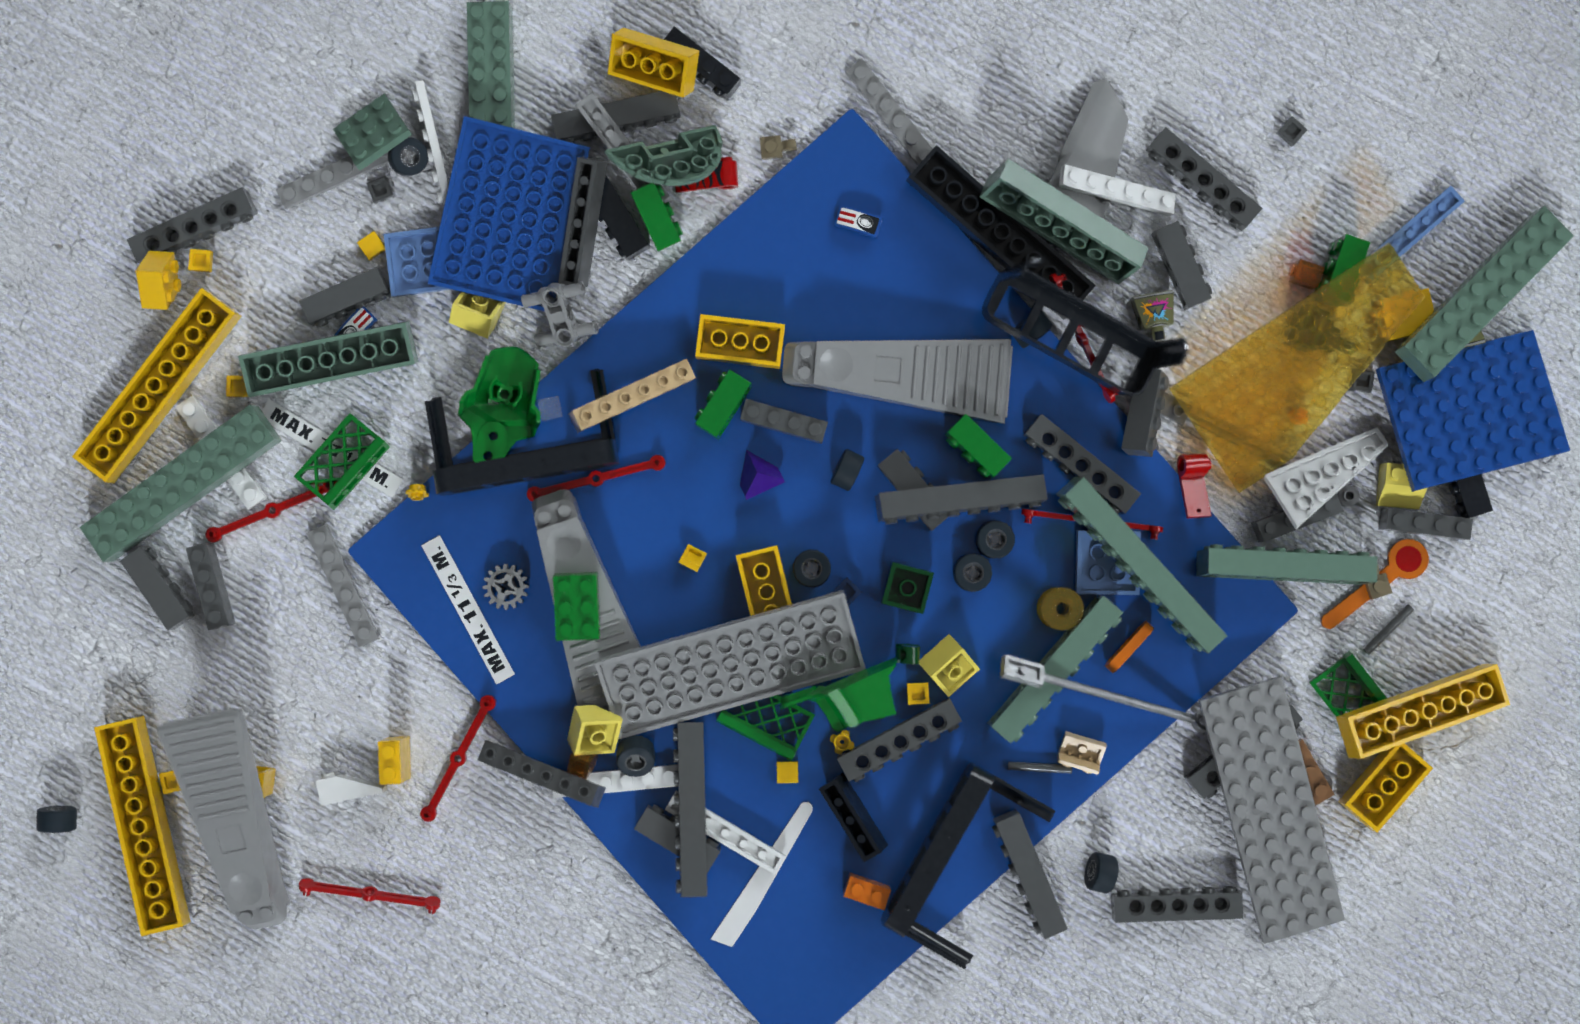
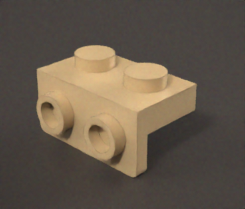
M1065 731L1058 750V763L1068 768L1074 767L1085 773L1098 775L1107 744Z

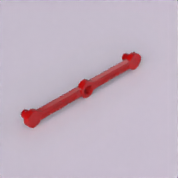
M1055 273L1049 276L1051 283L1063 289L1062 282L1067 280L1064 273L1059 276ZM1078 325L1075 331V338L1083 348L1090 365H1092L1095 359L1094 353L1089 345L1086 334L1081 326ZM1100 369V371H1099L1098 374L1101 375L1102 377H1104V375H1103V373H1102V371H1101V369ZM1100 384L1106 401L1110 404L1116 401L1115 396L1119 394Z
M654 455L650 461L603 473L593 471L588 477L541 489L536 486L531 487L527 491V497L533 502L538 497L563 489L570 490L590 484L596 487L602 485L605 480L648 469L660 471L665 467L666 462L661 455ZM595 475L600 477L598 482L593 481Z
M323 483L322 486H319V493L325 494L330 490V483ZM307 491L278 504L268 503L264 510L220 528L210 527L206 531V539L213 543L219 542L223 535L267 517L277 518L280 516L281 511L317 496L312 491ZM271 507L276 509L274 514L270 513Z
M1029 509L1021 510V514L1025 516L1024 523L1032 524L1033 516L1075 521L1072 515ZM1125 522L1130 529L1150 531V539L1158 540V534L1160 532L1163 533V527Z
M485 695L481 698V708L459 749L451 754V764L429 805L425 806L420 812V816L424 821L431 822L436 818V808L458 767L465 764L467 760L466 752L488 711L496 706V699L492 695ZM456 755L461 756L460 762L456 761Z
M310 878L299 881V890L303 892L304 896L305 893L306 896H309L311 891L359 897L365 901L380 900L423 906L428 909L430 914L431 910L432 914L436 913L441 901L436 896L426 898L378 891L377 888L372 886L362 889L314 882Z

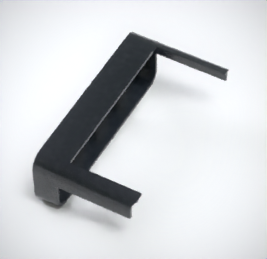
M1033 258L1001 271L997 275L982 305V315L989 323L1124 397L1137 396L1143 393L1157 368L1182 365L1188 353V343L1183 337L1156 342L1027 269L1043 263L1045 259ZM1009 286L1035 300L1021 330L994 316ZM1043 306L1070 320L1055 350L1029 336ZM1078 325L1104 339L1090 369L1063 355ZM1113 345L1138 358L1124 388L1098 374Z
M600 369L590 370L595 400L608 395L604 371ZM435 397L430 401H425L436 470H433L437 495L460 494L620 464L612 418L600 423L602 434L600 439L515 453L492 460L487 458L485 459L486 461L453 464L442 397Z
M972 762L967 765L881 917L884 927L902 937H910L963 969H966V964L970 963L974 955L915 922V919L991 788L1048 822L1051 821L1054 816L1053 813H1055L1054 809Z

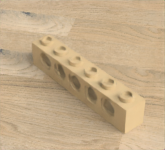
M685 359L571 411L569 416L577 433L680 387L696 377L688 360Z

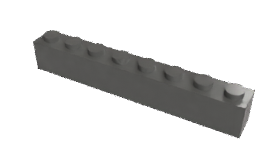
M1044 474L883 492L875 496L878 522L885 521L886 525L898 523L900 519H906V522L918 521L919 517H926L927 520L940 518L939 515L947 514V517L960 516L961 512H968V515L981 513L980 510L988 509L989 513L1001 511V508L1008 507L1009 510L1021 509V505H1029V508L1042 506L1041 503L1048 500Z
M703 722L677 723V728H673V741H677V750H673V762H677V771H674V784H678V793H674V806H678V814H675L674 822L675 827H679V836H675V849H679V858H675L676 871H680V880H676V893H680V898L707 897Z

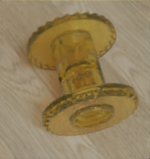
M1050 588L1038 599L1037 614L1041 622L1047 627L1057 630H1068L1075 627L1082 619L1084 612L1082 599L1075 591L1069 588ZM1059 603H1061L1064 607V610L1061 614H1058L1056 611V607Z

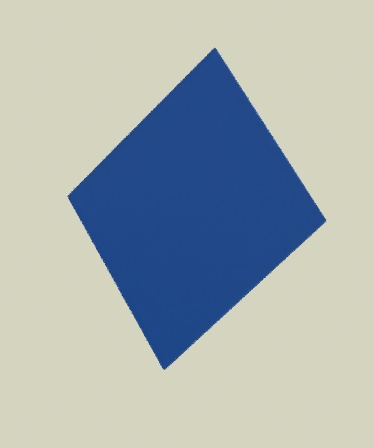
M854 109L847 111L598 330V334H593L539 382L535 406L540 411V425L537 428L535 437L516 441L506 454L510 455L602 438L600 423L577 433L569 416L571 411L595 400L590 370L600 369L604 371L607 394H610L687 359L696 377L695 379L612 417L619 465L446 496L437 495L434 476L432 475L423 483L426 486V493L429 494V497L420 501L411 500V498L407 497L348 550L352 558L480 703L481 698L485 695L495 697L496 706L488 711V713L526 756L571 774L619 770L616 763V751L618 744L625 738L619 739L618 737L615 753L574 756L568 743L567 737L574 706H577V701L563 642L556 641L554 603L536 531L537 527L533 515L532 501L527 497V491L531 487L536 486L541 489L588 477L593 471L603 473L650 461L654 455H661L665 459V467L660 471L648 469L605 480L600 486L595 487L590 484L569 490L576 498L582 519L641 647L749 617L750 612L736 555L777 545L792 604L830 594L846 577L862 592L848 608L866 669L895 658L896 644L919 645L920 660L948 634L966 651L980 670L949 697L962 720L959 723L960 727L951 732L943 731L940 733L941 737L935 741L929 742V740L921 743V748L914 752L908 750L902 753L903 757L895 762L889 760L883 763L884 767L876 772L870 770L864 773L865 777L857 782L849 781L888 843V846L880 854L866 862L860 857L819 791L822 785L837 775L844 773L837 760V756L841 754L835 753V746L830 741L831 735L840 734L842 731L835 732L832 729L826 715L816 702L806 700L796 704L815 714L793 760H791L798 761V783H777V761L790 760L716 722L721 711L679 722H703L705 808L773 847L799 806L803 802H809L813 807L811 815L755 914L732 947L711 940V938L759 865L718 842V847L721 848V851L707 873V897L680 898V893H676V880H680V871H676L675 858H679V856L634 830L647 806L655 804L665 810L675 791H678V786L604 793L598 808L569 797H562L760 1024H835L923 946L908 936L902 937L884 927L881 922L884 910L843 896V891L851 872L889 885L891 892L887 904L889 903L970 762L1055 810V813H1053L1054 816L1051 821L1048 822L990 788L915 919V922L934 933L941 930L1009 869L1008 865L1011 862L1008 857H1004L1000 849V845H1003L1000 837L996 838L992 830V826L995 825L993 818L1016 809L1021 815L1033 846H1035L1177 720L1165 715L1063 688L1059 693L1055 692L1050 697L1052 701L1045 709L1041 708L1037 712L1038 718L1030 726L1027 724L1022 730L1024 734L1017 742L1013 740L1012 743H1009L987 724L1021 684L1000 677L1002 657L1009 655L1039 663L1097 595H1101L1075 594L1076 530H1088L1083 524L1079 525L1076 521L1038 516L1032 517V524L1024 523L1025 516L1021 514L1022 509L1066 515L1074 514L1070 509L1066 510L1058 502L1060 498L1056 493L1075 476L1071 473L1065 474L1058 468L1059 463L1054 459L1049 461L1042 455L1043 451L1039 447L1033 448L1025 441L1024 433L1040 414H1043L1141 493L1126 514L1119 512V517L1128 523L1163 527V533L1160 532L1158 534V540L1150 539V531L1131 530L1141 531V541L1227 635L1210 653L1199 652L1196 649L1193 650L1185 642L1186 636L1182 633L1178 634L1172 628L1173 622L1168 618L1165 619L1157 611L1159 607L1154 602L1150 603L1144 597L1143 593L1145 591L1140 588V595H1102L1123 612L1120 616L1122 620L1115 628L1111 627L1106 632L1108 634L1107 638L1101 644L1097 643L1092 648L1094 653L1088 660L1085 661L1083 659L1078 665L1080 669L1073 677L1069 675L1068 680L1186 712L1198 699H1201L1298 612L1297 607L1273 580L1196 577L1197 551L1203 550L1204 546L1218 544L1223 545V549H1225V547L1242 545L1212 512V516L1209 518H1186L1179 475L1157 450L1153 451L1152 457L1128 455L1121 449L1127 416L1114 402L1110 404L1106 401L1103 390L1097 382L1031 345L1022 348L1013 335L989 323L983 317V302L999 272L958 226L906 181L911 173ZM840 205L882 217L883 222L878 238L860 235L855 231L836 227L834 223ZM1009 286L994 316L1015 328L1027 318L1031 308ZM700 314L785 324L780 369L696 359L695 353ZM1050 330L1038 339L1039 342L1054 350L1059 343L1058 338ZM1011 339L1013 352L1008 415L1005 418V424L971 419L1012 459L995 477L991 479L988 477L983 478L976 471L978 467L973 462L969 464L962 458L961 454L963 452L958 448L953 449L945 441L947 439L945 434L963 416L817 388L797 387L786 384L782 378L786 344L789 342ZM1066 349L1063 355L1079 363ZM730 369L751 382L752 388L720 439L717 440L698 428L694 418L700 408L705 409L708 404L706 398L712 390H717L719 386L717 381L723 372L727 373ZM749 399L828 422L822 444L742 422L740 418L745 400ZM491 433L489 435V438L491 440H496L497 435L495 433ZM1044 434L1042 441L1046 445H1051L1053 438L1050 434ZM472 441L452 458L453 464L473 461ZM1061 447L1059 455L1062 458H1067L1069 450L1066 447ZM846 449L864 457L860 472L849 491L830 482L835 468ZM898 449L900 452L904 450L911 459L909 461L913 468L917 466L924 474L922 479L927 485L931 483L934 487L1044 474L1048 500L1041 503L1042 506L1029 508V505H1021V509L1009 510L1008 507L1001 508V511L989 513L988 509L980 510L981 513L968 515V512H961L960 516L948 517L932 531L928 529L920 518L914 522H906V519H900L898 523L886 525L885 521L878 522L875 496L879 493L897 490L877 465ZM746 450L778 467L785 482L746 500L740 487ZM487 452L483 456L484 459L492 458L490 452ZM1082 460L1076 462V469L1083 472L1086 468L1085 463ZM1098 473L1092 476L1094 484L1100 485L1102 482V477ZM595 475L593 477L594 482H598L600 480V477L598 475ZM1112 486L1109 489V495L1112 498H1117L1119 494L1118 489ZM989 521H1002L1008 524L1014 532V547L1008 555L1002 558L986 557L976 546L978 529ZM993 531L988 535L987 542L991 547L998 548L1003 543V536L1001 533ZM439 535L515 675L498 684L495 683L421 546ZM688 544L707 553L698 572L679 563ZM818 550L829 559L831 572L827 581L822 585L806 587L795 578L793 563L796 557L803 551ZM966 554L982 555L989 561L992 567L991 581L980 591L970 592L963 590L954 580V565L960 557ZM814 560L807 561L803 568L804 573L809 577H814L819 574L820 565ZM891 562L934 573L924 614L881 603ZM504 564H508L509 569L512 565H515L516 572L522 569L523 573L521 576L528 577L524 581L525 584L530 585L529 588L524 590L528 593V596L521 597L524 601L523 603L516 602L517 608H513L510 604L508 610L504 609V605L497 609L496 602L489 604L491 597H484L488 592L487 589L482 588V586L488 584L484 578H490L491 575L488 571L496 572L495 566L497 565L501 569H503ZM970 564L965 568L964 574L968 580L975 581L980 577L981 571L977 565ZM507 572L499 574L496 579H503ZM515 576V584L517 587H520L519 581ZM508 581L507 583L499 584L504 588V592L506 590H514L508 586ZM492 586L493 592L497 597L498 592L496 588ZM511 594L505 601H510L517 595ZM1144 621H1147L1154 627L1152 633L1122 666L1112 673L1105 667L1106 662ZM897 663L889 675L896 715L862 722L851 728L848 726L843 730L849 731L850 740L854 742V747L945 700L948 696L919 664ZM850 675L782 693L779 696L784 697L812 686H816V688L819 685L826 687ZM928 682L929 704L908 705L907 683ZM769 697L757 700L759 707L771 704ZM772 698L773 703L778 702V700ZM755 702L743 704L745 712L756 709ZM781 704L774 705L778 717L790 714L788 707L780 710L779 705ZM740 705L726 710L733 715L742 713ZM772 706L760 710L764 722L775 718ZM791 708L792 713L797 712V710ZM758 711L746 714L748 723L752 725L761 723ZM802 713L793 715L797 727L805 725L809 718ZM743 715L739 716L740 719L744 720ZM937 715L932 719V725L935 727L943 724L942 716ZM790 716L779 720L782 731L794 728ZM776 721L765 724L767 733L771 735L780 733ZM677 723L636 734L637 736L649 739L653 743L655 749L654 766L677 764V762H673V750H677V741H673V728H677ZM762 725L757 726L759 729L763 730ZM920 725L913 729V734L916 737L922 736L925 732L924 727ZM803 728L798 729L799 735L801 734ZM795 731L783 734L786 743L794 746L797 741ZM1065 731L1107 744L1098 775L1094 773L1088 774L1072 767V774L1008 770V761L1060 764L1058 763V750ZM781 735L776 736V738L782 740ZM901 735L897 736L894 740V744L898 747L906 743V738ZM882 745L878 746L875 750V754L880 757L887 753V748ZM863 755L859 756L856 760L857 765L861 767L866 766L868 758ZM666 810L664 811V814L671 818L673 814Z

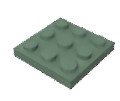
M385 94L376 98L333 129L359 171L412 135Z

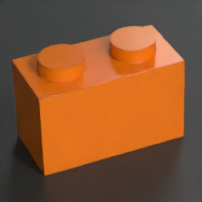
M850 872L843 896L885 910L891 888L889 885Z

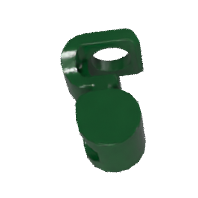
M896 644L895 657L898 659L897 663L919 664L920 646Z

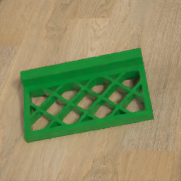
M349 413L294 477L335 510L390 446ZM354 421L357 424V433L346 434L347 425ZM370 435L374 438L369 446H362L361 436ZM357 437L358 447L347 448V438ZM343 438V448L332 449V442L335 439ZM358 451V458L355 462L347 461V452ZM343 452L344 463L333 464L332 453ZM323 454H329V464L318 465V458ZM344 467V474L340 478H333V468ZM329 468V479L319 480L318 469ZM314 470L315 480L305 481L302 476L306 471ZM330 483V490L325 496L319 493V484Z
M1350 651L1346 652L1340 660L1309 682L1335 716L1340 715L1337 710L1342 711V714L1356 710L1346 708L1348 697L1359 698L1358 708L1362 707L1363 699L1372 700L1375 703L1387 698ZM1342 664L1348 669L1347 678L1335 677L1336 669ZM1322 679H1330V691L1320 690L1316 683ZM1334 680L1346 681L1345 693L1333 692ZM1350 682L1360 684V695L1348 694ZM1332 695L1344 696L1343 708L1333 707L1331 704Z
M775 695L769 697L771 704L759 707L758 702L754 701L756 709L746 712L743 705H740L742 710L740 714L733 715L727 712V709L722 710L716 722L791 761L815 714L795 704L788 707L790 714L778 717L774 705L781 704V696ZM772 698L778 700V702L773 703ZM772 706L775 718L764 722L760 710ZM791 708L797 710V712L792 713ZM758 711L761 723L755 725L748 723L746 714ZM802 713L809 717L805 725L797 727L793 715ZM743 715L744 720L740 719L739 716ZM790 716L794 728L782 731L779 720ZM776 721L780 733L774 735L767 733L765 724ZM762 725L763 730L759 729L757 726ZM803 728L801 734L799 735L798 729ZM795 731L797 736L795 745L792 746L786 743L783 734ZM781 735L782 740L776 738V736Z

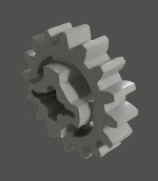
M504 564L503 569L497 565L495 566L496 572L489 570L488 573L491 577L484 578L488 582L487 585L482 586L483 589L488 590L484 597H491L489 604L496 602L497 609L504 605V609L508 610L510 604L513 608H517L516 602L523 603L524 601L521 597L528 596V593L524 591L525 588L530 587V585L524 583L528 577L521 576L523 573L522 569L516 572L515 565H512L510 569L508 564ZM507 572L503 579H496L499 574ZM515 576L519 581L520 587H517L515 584ZM508 581V586L514 590H506L504 592V588L499 584L507 583ZM492 586L495 587L498 592L497 597L493 592ZM509 595H517L514 599L505 601Z

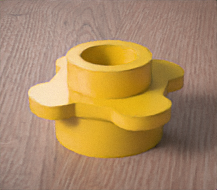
M411 484L409 489L405 491V494H408V498H411V500L420 501L429 497V494L426 493V486L423 484Z
M842 730L840 734L831 735L830 741L835 746V753L842 754L843 751L854 748V742L850 740L848 730Z

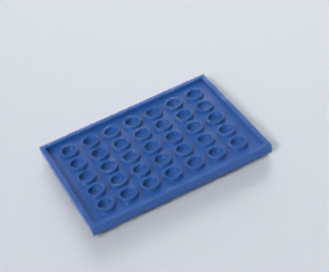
M464 116L427 284L523 306L521 301L522 295L535 293L540 288L547 287L551 283H558L577 158L588 157L590 147ZM549 291L550 295L556 298L557 294ZM542 304L528 307L545 311Z
M1534 330L1463 348L1434 378L1425 382L1405 362L1376 369L1412 492L1570 451Z

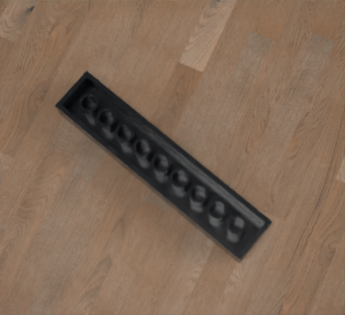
M937 145L907 178L906 181L1005 269L1033 258L1045 259L1043 263L1027 269L1049 282L1050 275L1055 273L1059 276L1064 273L1067 280L1062 282L1063 289L1081 300H1084L1096 286L1036 232L980 198L979 196L984 186ZM1056 313V314H1057L1058 316H1060L1063 320L1066 319V318L1063 317L1062 315Z

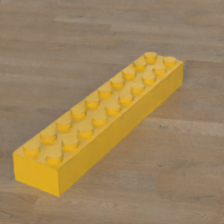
M201 288L72 457L104 482L115 483L242 316L211 292Z
M140 716L94 727L140 934L145 936L183 927L191 921L145 717Z

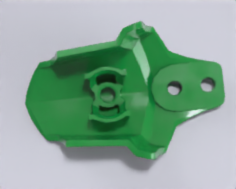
M502 347L491 350L489 356H485L474 388L465 391L459 401L457 416L471 429L474 462L486 461L483 456L487 452H490L491 460L505 457L516 441L535 437L537 428L540 425V411L535 406L541 370H538V362L519 347ZM491 433H495L497 435V439L491 440L489 438V435Z
M895 657L826 687L819 685L816 688V686H812L781 697L780 710L806 700L816 702L835 732L842 731L848 726L851 728L862 722L896 715L889 675L894 670L898 659Z

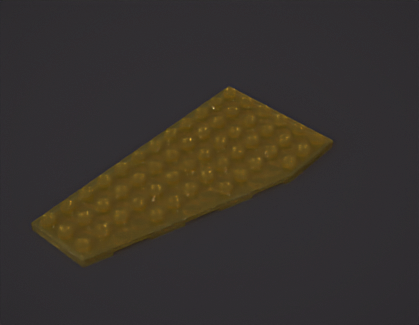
M1387 243L1169 387V390L1237 492L1240 493L1262 479L1265 474L1276 470L1295 457L1297 451L1315 429L1322 424L1340 402L1342 396L1360 374L1367 369L1385 347L1384 345L1405 319L1411 315L1425 296L1391 243Z

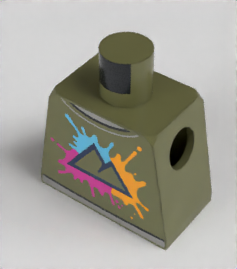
M1173 290L1133 296L1130 299V303L1140 330H1151L1154 341L1164 340V327H1169L1174 322Z

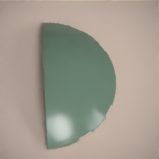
M715 125L681 132L676 140L645 146L642 141L607 149L605 154L617 167L635 178L659 185L682 186L699 182L711 175L721 161L723 142Z

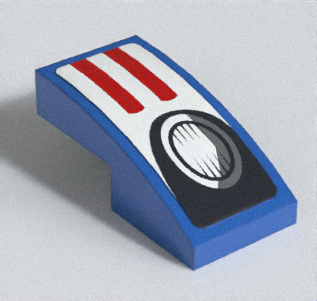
M840 205L834 225L838 228L855 231L860 235L878 238L883 218Z
M365 307L357 309L345 321L335 335L370 329L378 320Z

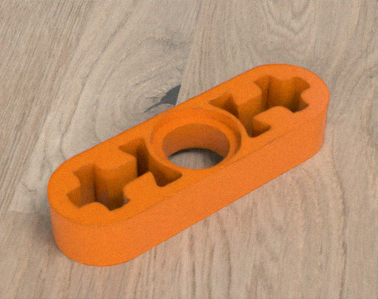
M1144 621L1110 657L1105 667L1112 673L1117 671L1152 633L1154 627L1147 621Z

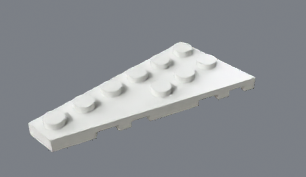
M1378 427L1265 474L1264 480L1294 528L1297 529L1387 448L1388 442Z

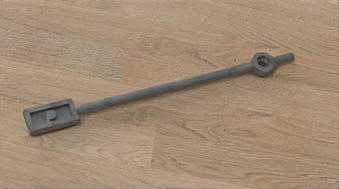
M1165 392V407L1161 410L1160 415L1180 425H1184L1187 420L1281 468L1291 464L1190 413L1192 405ZM1346 485L1337 492L1342 506L1357 505L1373 514L1378 510V506L1360 498L1359 492L1354 486ZM1347 492H1350L1352 494V498L1350 500L1346 498Z
M1004 655L1001 659V678L1037 688L1043 686V682L1190 722L1197 732H1206L1201 711L1194 715L1046 674L1044 673V665L1009 655Z

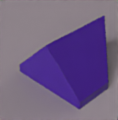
M746 450L740 487L746 500L785 482L778 467Z

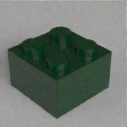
M891 562L881 603L924 614L934 573Z

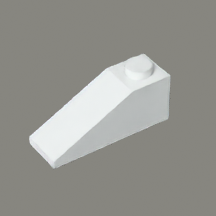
M334 772L322 774V778L315 781L320 806L387 791V786L379 785L343 774L334 775Z

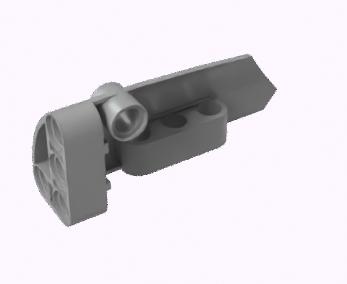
M1107 79L1093 82L1058 159V165L1049 182L1054 188L1071 197V199L1103 218L1105 211L1108 209L1110 200L1104 199V201H1099L1097 199L1099 197L1059 187L1061 166L1065 164L1114 178L1116 176L1128 117Z

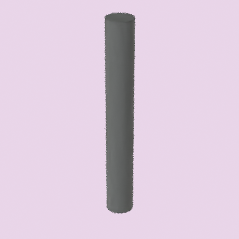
M1407 605L1363 650L1370 655L1414 609Z
M1008 761V770L1072 774V767L1068 768L1062 764Z

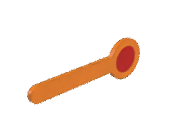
M1403 539L1396 542L1388 552V565L1380 570L1379 574L1386 573L1389 584L1398 577L1413 579L1420 576L1426 570L1429 562L1426 548L1420 542L1413 539ZM1365 584L1361 585L1324 614L1321 618V625L1326 629L1334 628L1370 600Z

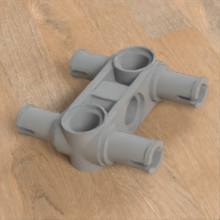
M582 281L570 285L555 282L547 287L540 288L538 292L521 296L524 308L539 304L543 305L551 328L549 332L534 335L537 347L553 343L569 346L572 342L579 341L581 337L598 334L596 321L580 325L576 323L568 299L586 294L585 285ZM549 291L555 292L558 298H553ZM562 331H567L570 337L564 336Z

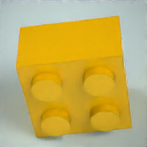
M148 251L136 269L142 308L167 310L170 304L174 302L177 293L181 291V280L178 279L177 275L179 264L175 260L174 252Z

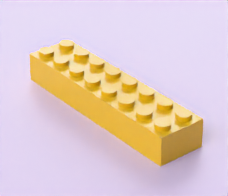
M1481 664L1336 716V720L1348 758L1363 759L1510 705L1498 664Z

